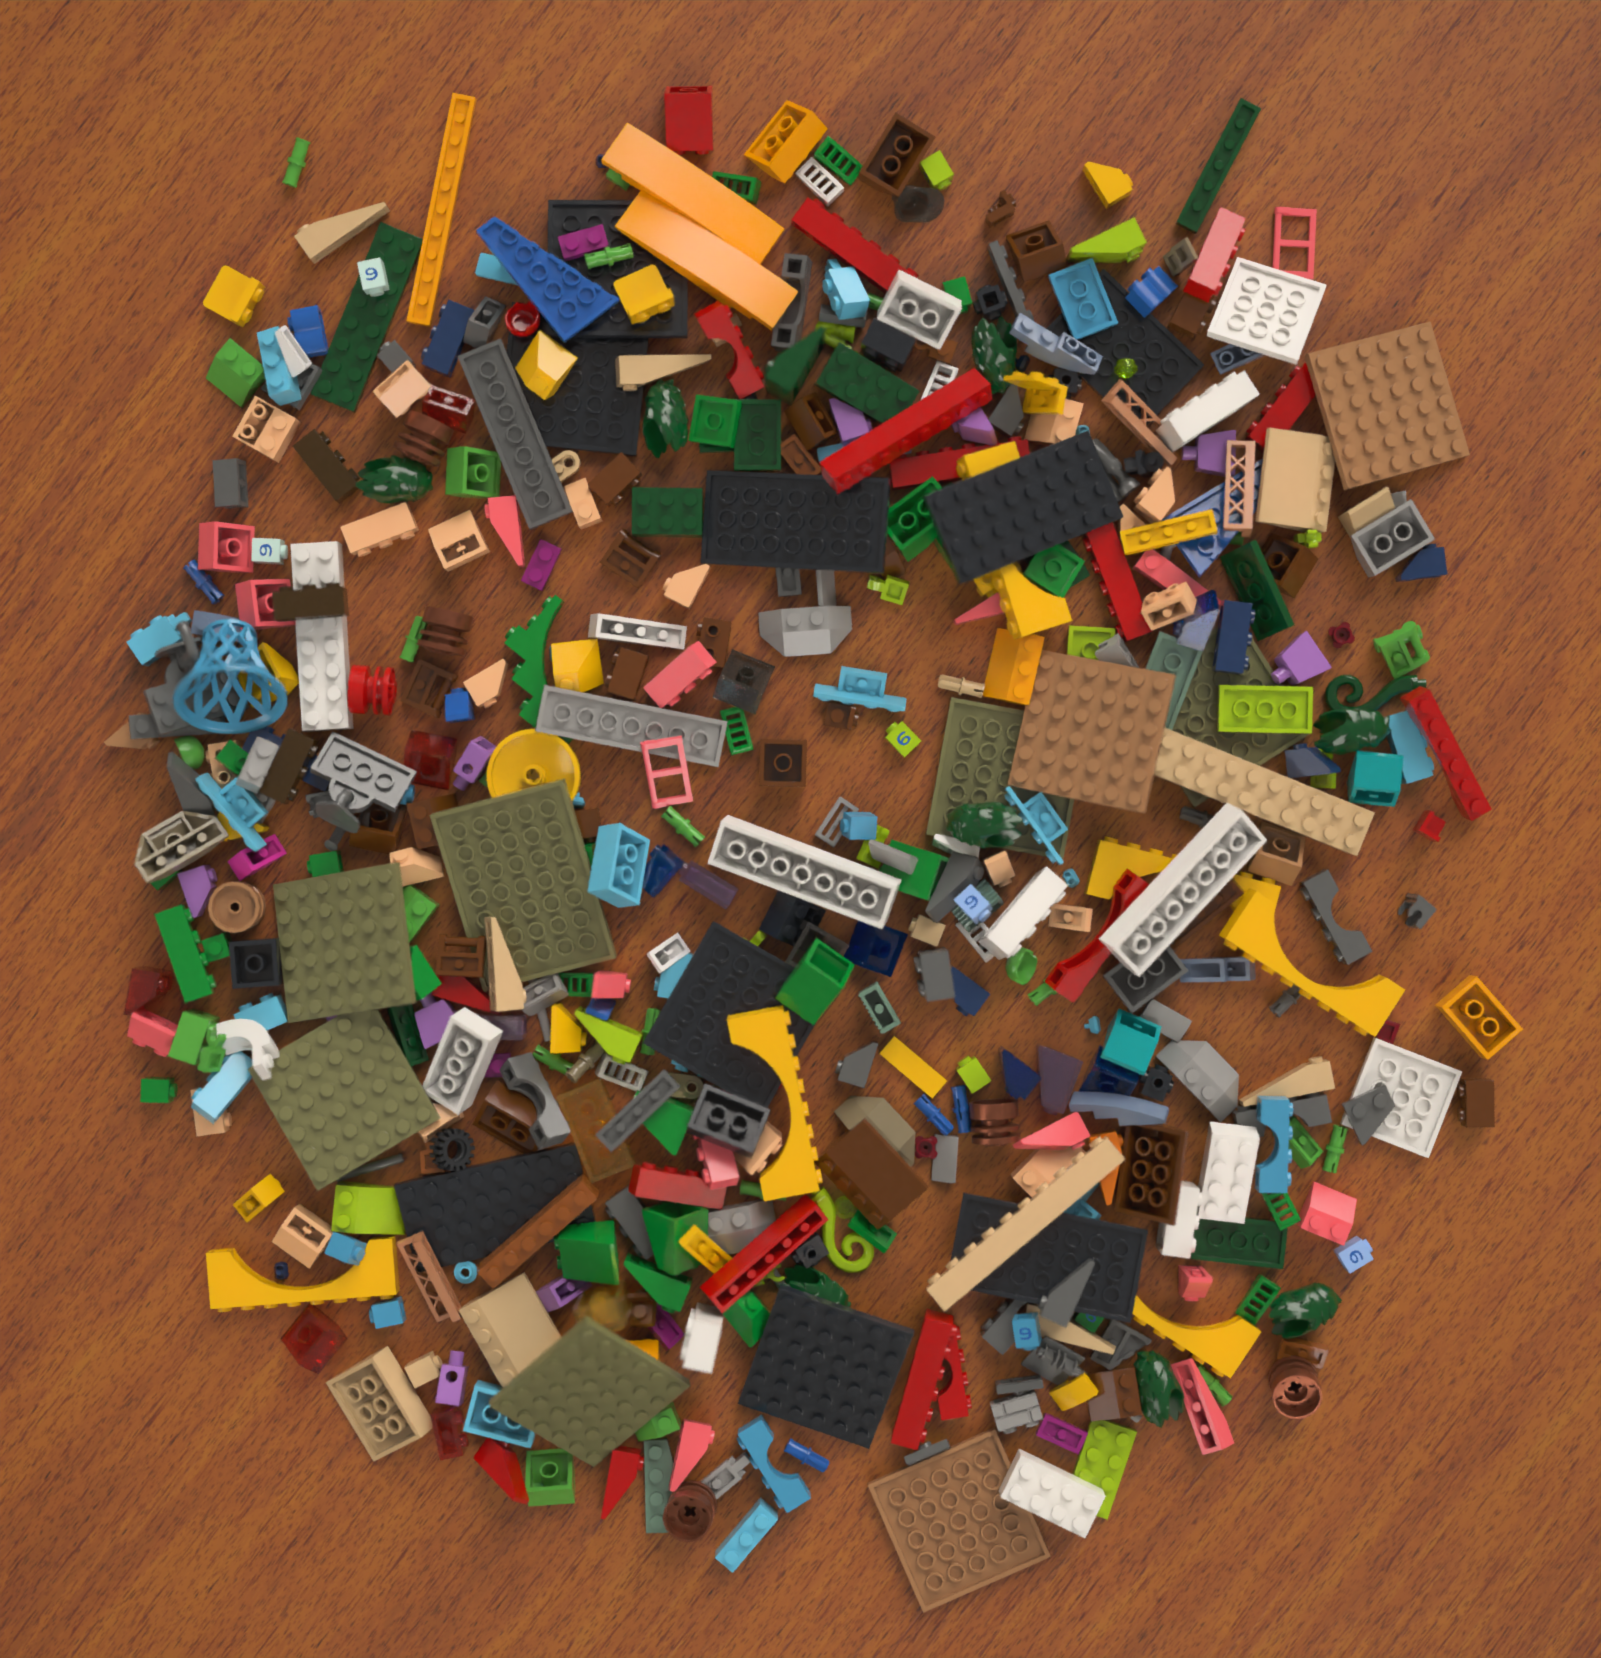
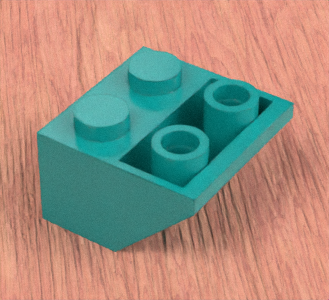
M1356 751L1346 782L1348 802L1395 807L1401 789L1404 756Z
M1118 1009L1108 1026L1101 1058L1144 1076L1157 1046L1162 1026Z

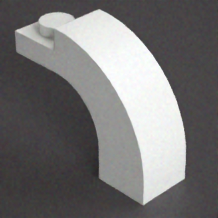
M233 1019L216 1024L217 1035L226 1034V1041L222 1048L226 1049V1055L243 1050H251L253 1052V1067L262 1080L271 1078V1068L274 1066L273 1059L280 1056L276 1044L261 1024L249 1019Z

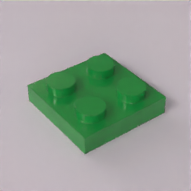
M696 394L688 441L734 448L742 401Z
M1058 544L1034 554L1022 575L1048 594L1064 598L1085 561Z

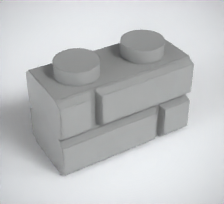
M257 737L235 784L251 792L258 793L279 746L261 737Z
M1034 1389L1027 1390V1393L1023 1395L1013 1394L989 1401L998 1432L1003 1431L1004 1434L1015 1432L1017 1430L1016 1427L1022 1425L1033 1427L1039 1424V1420L1043 1419Z

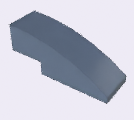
M1243 956L1180 959L1188 969V972L1180 977V982H1226L1256 979L1255 962L1252 963Z

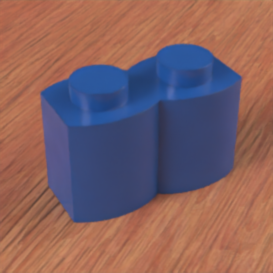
M1160 266L1155 270L1149 268L1140 277L1142 279L1141 282L1137 279L1127 289L1130 293L1125 298L1144 318L1178 287Z
M315 305L290 310L291 317L287 318L289 329L294 331L295 339L307 357L326 355L329 348L319 306Z

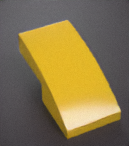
M1084 1372L1073 1380H1066L1051 1389L1049 1394L1059 1408L1065 1411L1096 1396L1098 1390Z

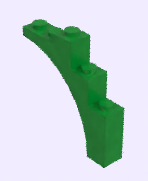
M554 595L553 598L549 596L541 606L543 608L542 612L538 616L536 614L532 616L527 623L529 627L527 630L520 625L517 628L513 626L505 635L507 639L505 644L526 660L524 664L520 662L514 668L512 680L533 696L531 700L529 698L525 699L519 707L521 710L519 715L533 727H536L543 687L548 685L545 674V647L548 633L555 616L565 603L557 595ZM559 736L568 744L573 740V738Z

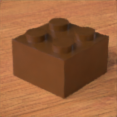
M760 739L759 786L806 787L807 740Z

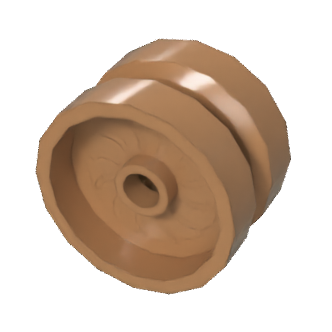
M233 881L224 883L214 890L209 899L208 910L211 920L218 928L226 932L237 933L251 930L261 922L265 915L266 902L260 889L252 883ZM235 904H239V909H235Z

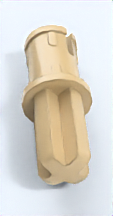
M943 674L940 675L938 680L939 688L958 692V695L963 693L979 698L983 696L984 683L965 680V677L960 679Z

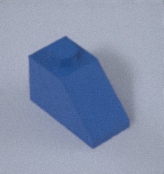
M464 688L451 689V694L445 695L446 722L457 723L475 720L470 693L465 691Z

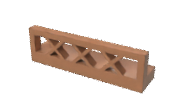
M1119 379L1101 401L1151 452L1160 453L1164 458V463L1172 465L1177 457L1161 442L1158 433L1153 434L1146 426V421H1154L1157 430L1162 425L1160 423L1161 419L1123 380ZM1121 388L1126 392V403H1123L1115 395ZM1138 405L1141 408V419L1131 411V406Z
M1227 440L1223 530L1241 531V537H1251L1255 441ZM1231 447L1244 448V456L1237 460L1231 454ZM1236 467L1243 472V478L1238 482L1230 476ZM1235 489L1242 493V500L1238 504L1230 498V494ZM1237 511L1242 516L1241 524H1229V516Z
M421 1231L398 1241L397 1246L436 1322L449 1317L452 1322L460 1320L462 1316L459 1309L462 1306L424 1232ZM412 1243L418 1255L409 1253L405 1246ZM418 1261L422 1262L428 1275L417 1271ZM428 1281L433 1283L438 1294L427 1290L426 1285ZM438 1300L442 1301L447 1310L446 1312L439 1313L436 1308Z

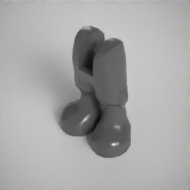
M1095 438L1093 443L1119 503L1137 489L1140 483L1136 478L1126 473L1122 469L1120 461L1100 440Z

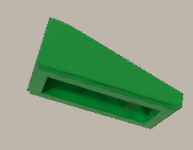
M829 136L826 137L814 153V158L849 186L857 179L863 167L860 162ZM829 147L833 150L825 157L824 153ZM838 153L840 156L833 164L831 160ZM844 159H846L848 162L840 170L838 168L839 165L843 162ZM851 165L855 166V169L849 176L845 175Z
M713 171L712 178L718 182L724 179L723 185L728 189L730 181H733L731 191L748 203L757 204L761 188V181L758 178ZM739 183H742L741 193L738 194Z
M740 705L721 710L722 720L728 721L725 733L731 756L754 750L743 706ZM740 713L739 718L731 720L726 718L728 715ZM742 722L743 726L729 729V725ZM740 731L745 732V735L735 738L731 737V734ZM747 740V744L734 747L733 743Z
M558 973L563 984L564 977L568 978V996L592 997L595 973ZM573 978H577V991H573ZM582 978H586V991H582Z
M1260 1193L1280 1231L1301 1222L1288 1193H1271L1269 1195L1267 1193ZM1282 1195L1284 1199L1272 1204L1271 1200ZM1287 1204L1288 1208L1278 1213L1275 1209ZM1290 1212L1292 1213V1217L1281 1222L1280 1217Z
M1259 1273L1235 1313L1256 1325L1279 1293L1281 1287ZM1262 1284L1270 1289L1268 1293L1260 1288ZM1255 1293H1260L1265 1296V1299H1259L1255 1296ZM1252 1299L1259 1303L1260 1307L1257 1308L1250 1304V1300ZM1245 1307L1256 1312L1255 1315L1252 1316L1244 1311Z

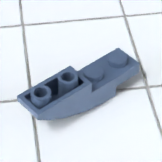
M1022 313L1017 315L1009 334L1027 344L1025 352L1046 363L1066 370L1095 374L1103 357L1067 333L1063 332L1058 337Z
M1233 344L1210 353L1220 375L1266 356Z

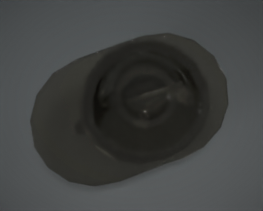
M906 185L899 198L892 196L895 216L901 222H930L937 218L944 208L945 199L943 194L933 188Z

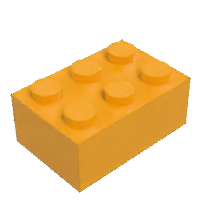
M1469 975L1435 1005L1479 1057L1486 1060L1490 1059L1523 1030L1477 976Z

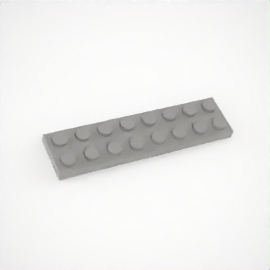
M544 685L535 731L642 752L640 743L643 741L682 735L686 761L719 767L728 721ZM677 745L648 750L649 754L680 759Z

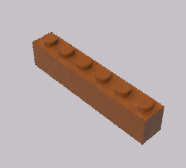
M584 1174L579 1176L481 1261L477 1273L494 1289L598 1198V1188Z

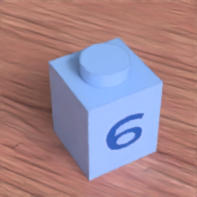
M972 884L954 899L957 906L975 924L987 920L991 915L990 911L993 910L990 903Z
M1358 1236L1345 1242L1344 1246L1340 1245L1333 1250L1348 1273L1354 1272L1373 1260L1370 1254L1373 1251L1372 1247L1366 1239L1362 1241Z

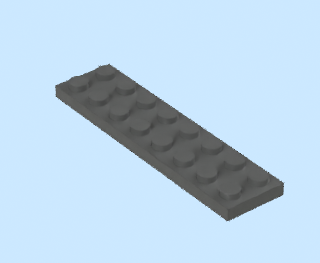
M501 338L459 355L458 359L529 529L532 530L573 513Z

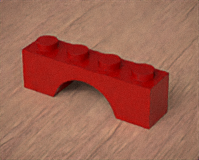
M718 300L696 312L694 315L708 339H723L732 346L734 361L726 377L735 395L739 399H743L763 388L764 385L761 380L764 379V375L759 366L754 367L751 361L754 356L748 345L746 347L743 346L740 339L744 338L738 325L733 326L730 320L733 315L728 305L723 306Z
M959 1326L956 1327L954 1339L949 1338L947 1344L951 1346L948 1362L951 1365V1377L946 1386L938 1392L937 1396L941 1421L969 1416L968 1409H972L970 1394L965 1395L964 1386L969 1385L967 1373L962 1372L961 1363H965L963 1349H958L957 1340H961Z

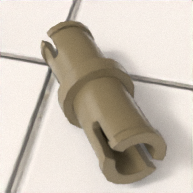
M597 1040L585 1054L581 1053L578 1056V1061L565 1072L566 1077L573 1083H576L588 1069L591 1070L595 1066L594 1063L606 1052Z

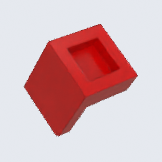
M1424 810L1413 831L1432 842H1439L1441 838L1438 835L1446 822L1434 815L1435 812Z

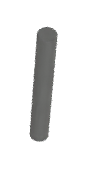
M396 1154L361 1165L336 1181L340 1182L404 1162L403 1154Z

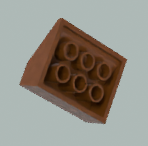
M865 1118L827 1146L819 1155V1160L815 1161V1164L821 1171L826 1174L877 1230L891 1221L929 1188L927 1183Z
M1166 1124L1126 1126L1122 1152L1125 1160L1121 1163L1114 1211L1172 1226L1176 1225L1188 1138L1187 1131Z

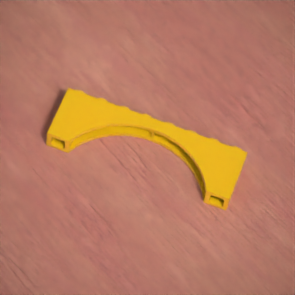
M1015 441L958 459L956 468L959 477L965 480L1020 458ZM1013 563L992 571L994 576L992 579L993 585L999 592L1001 598L1000 607L1006 614L1008 620L1007 629L1013 636V639L1072 621L1065 598L1053 596L1035 587L1023 577Z
M1105 836L1104 840L1097 841L1084 893L1109 900L1113 896L1114 885L1127 868L1139 877L1162 872L1177 855L1172 854L1171 858L1162 856L1163 851L1150 848L1149 852L1140 850L1141 845L1127 842L1126 846L1119 845L1118 839ZM1241 871L1239 875L1232 877L1245 891L1241 897L1229 905L1233 912L1249 888L1274 902L1276 909L1281 886L1275 885V880L1262 877V880L1258 881L1252 879L1253 874Z
M1249 888L1219 934L1220 937L1225 939L1223 944L1234 951L1237 948L1244 952L1242 956L1252 963L1257 960L1263 964L1261 966L1262 970L1272 976L1274 973L1281 976L1279 981L1291 988L1295 985L1300 989L1298 991L1300 995L1308 1000L1313 997L1318 1001L1316 1005L1327 1012L1330 1009L1337 1013L1335 1018L1345 1024L1351 1022L1355 1025L1354 1030L1361 1035L1366 1036L1368 1033L1375 1037L1405 992V989L1379 974L1363 983L1343 987L1326 986L1307 979L1292 966L1280 947L1274 924L1275 903L1259 892Z
M780 1005L728 1015L727 1022L731 1042L750 1049L771 1065L784 1084L790 1102L791 1124L786 1142L776 1159L760 1173L759 1179L764 1201L819 1191V1183H823L821 1169L816 1170L815 1161L819 1160L816 1146H811L810 1138H814L812 1124L807 1125L806 1116L809 1115L807 1101H802L801 1093H805L803 1079H798L797 1076L800 1064L798 1056H793L792 1048H795L796 1044L794 1034H789L787 1025H791L789 1011H784V1006Z
M396 1235L372 1237L367 1243L365 1255L358 1266L354 1265L344 1274L333 1280L312 1286H289L268 1280L252 1270L241 1259L235 1248L213 1249L206 1253L210 1309H218V1312L231 1311L232 1307H241V1310H252L258 1305H264L266 1309L276 1308L278 1304L287 1303L288 1307L301 1305V1302L310 1301L311 1305L323 1304L324 1300L343 1303L348 1301L347 1298L367 1301L372 1296H380V1299H391L400 1291Z
M1137 1295L1133 1308V1314L1135 1315L1133 1319L1143 1326L1149 1324L1154 1328L1153 1332L1162 1339H1165L1166 1336L1172 1339L1173 1346L1182 1352L1187 1349L1193 1353L1191 1357L1202 1365L1205 1362L1212 1366L1211 1370L1220 1377H1223L1224 1374L1229 1378L1233 1376L1261 1333L1258 1327L1239 1315L1224 1322L1206 1326L1176 1323L1152 1311Z

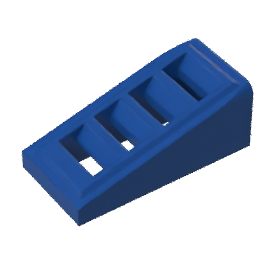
M592 998L585 1012L606 1021L612 1015L616 1000L612 998Z

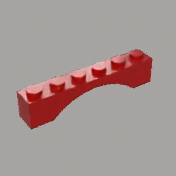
M1419 686L1400 697L1410 718L1418 727L1437 758L1448 782L1452 799L1461 816L1473 821L1492 810L1430 689Z
M1127 868L1113 887L1111 908L1099 933L1079 953L1058 962L1044 982L1074 1003L1083 993L1089 981L1096 975L1103 962L1111 954V951L1099 938L1150 884Z

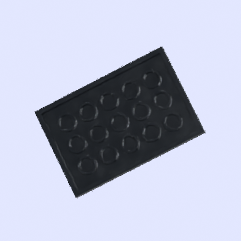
M1103 269L1099 276L1118 324L1078 340L1103 356L1095 374L1078 372V376H1082V380L1102 399L1119 379L1123 380L1157 415L1195 376L1204 364L1151 313L1144 318L1125 298L1129 292ZM1063 313L1046 328L1058 337L1063 332L1071 336ZM1121 388L1115 395L1123 403H1126V392ZM1138 405L1131 406V411L1141 419V408Z

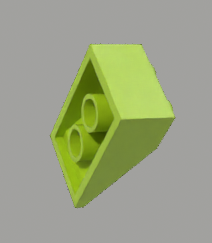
M1134 217L1072 247L1066 259L1068 262L1080 263L1090 258H1093L1094 263H1121L1125 260L1127 263H1130L1140 257L1139 254L1143 252L1147 242Z
M581 1006L577 1008L574 1013L604 1050L613 1056V1061L625 1065L626 1062L630 1063L633 1060L643 1033L611 1019L604 1021L585 1012L586 1009Z
M347 1181L337 1183L331 1231L353 1234L405 1235V1226L394 1186Z

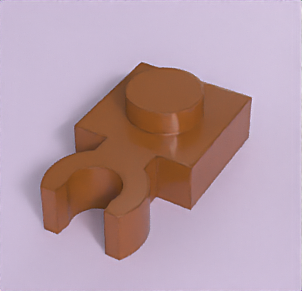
M946 338L940 350L927 343L924 345L915 344L914 348L917 351L928 350L930 351L928 358L950 365L958 342Z
M422 1139L426 1150L420 1151L421 1174L445 1172V1170L439 1169L437 1164L432 1162L435 1158L430 1157L429 1153H433V1150L429 1149L430 1145L434 1146V1142L425 1143Z

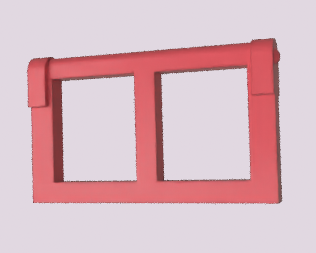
M1275 207L1272 268L1279 270L1280 246L1308 248L1307 272L1281 271L1313 280L1317 209ZM1282 216L1309 217L1308 241L1281 239Z
M682 735L641 742L640 746L643 753L652 808L656 809L692 802L693 797ZM677 745L681 766L652 771L648 750ZM682 773L686 794L657 799L654 778Z

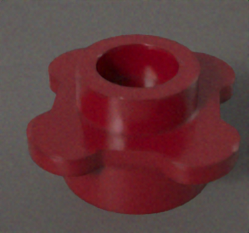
M1342 622L1340 626H1332L1328 629V634L1332 636L1335 648H1341L1343 644H1351L1355 640L1348 622Z
M917 1136L915 1138V1143L917 1144L915 1156L918 1159L922 1157L936 1158L938 1154L936 1151L937 1138L935 1136L929 1138Z

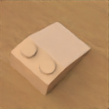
M1071 1146L1064 1150L1035 1149L1011 1173V1176L1031 1197H1034L1037 1194L1035 1190L1046 1181L1049 1184L1055 1179L1053 1176L1055 1172L1063 1166L1067 1169L1073 1164L1071 1159L1081 1151L1085 1154L1086 1151L1082 1147L1072 1150Z

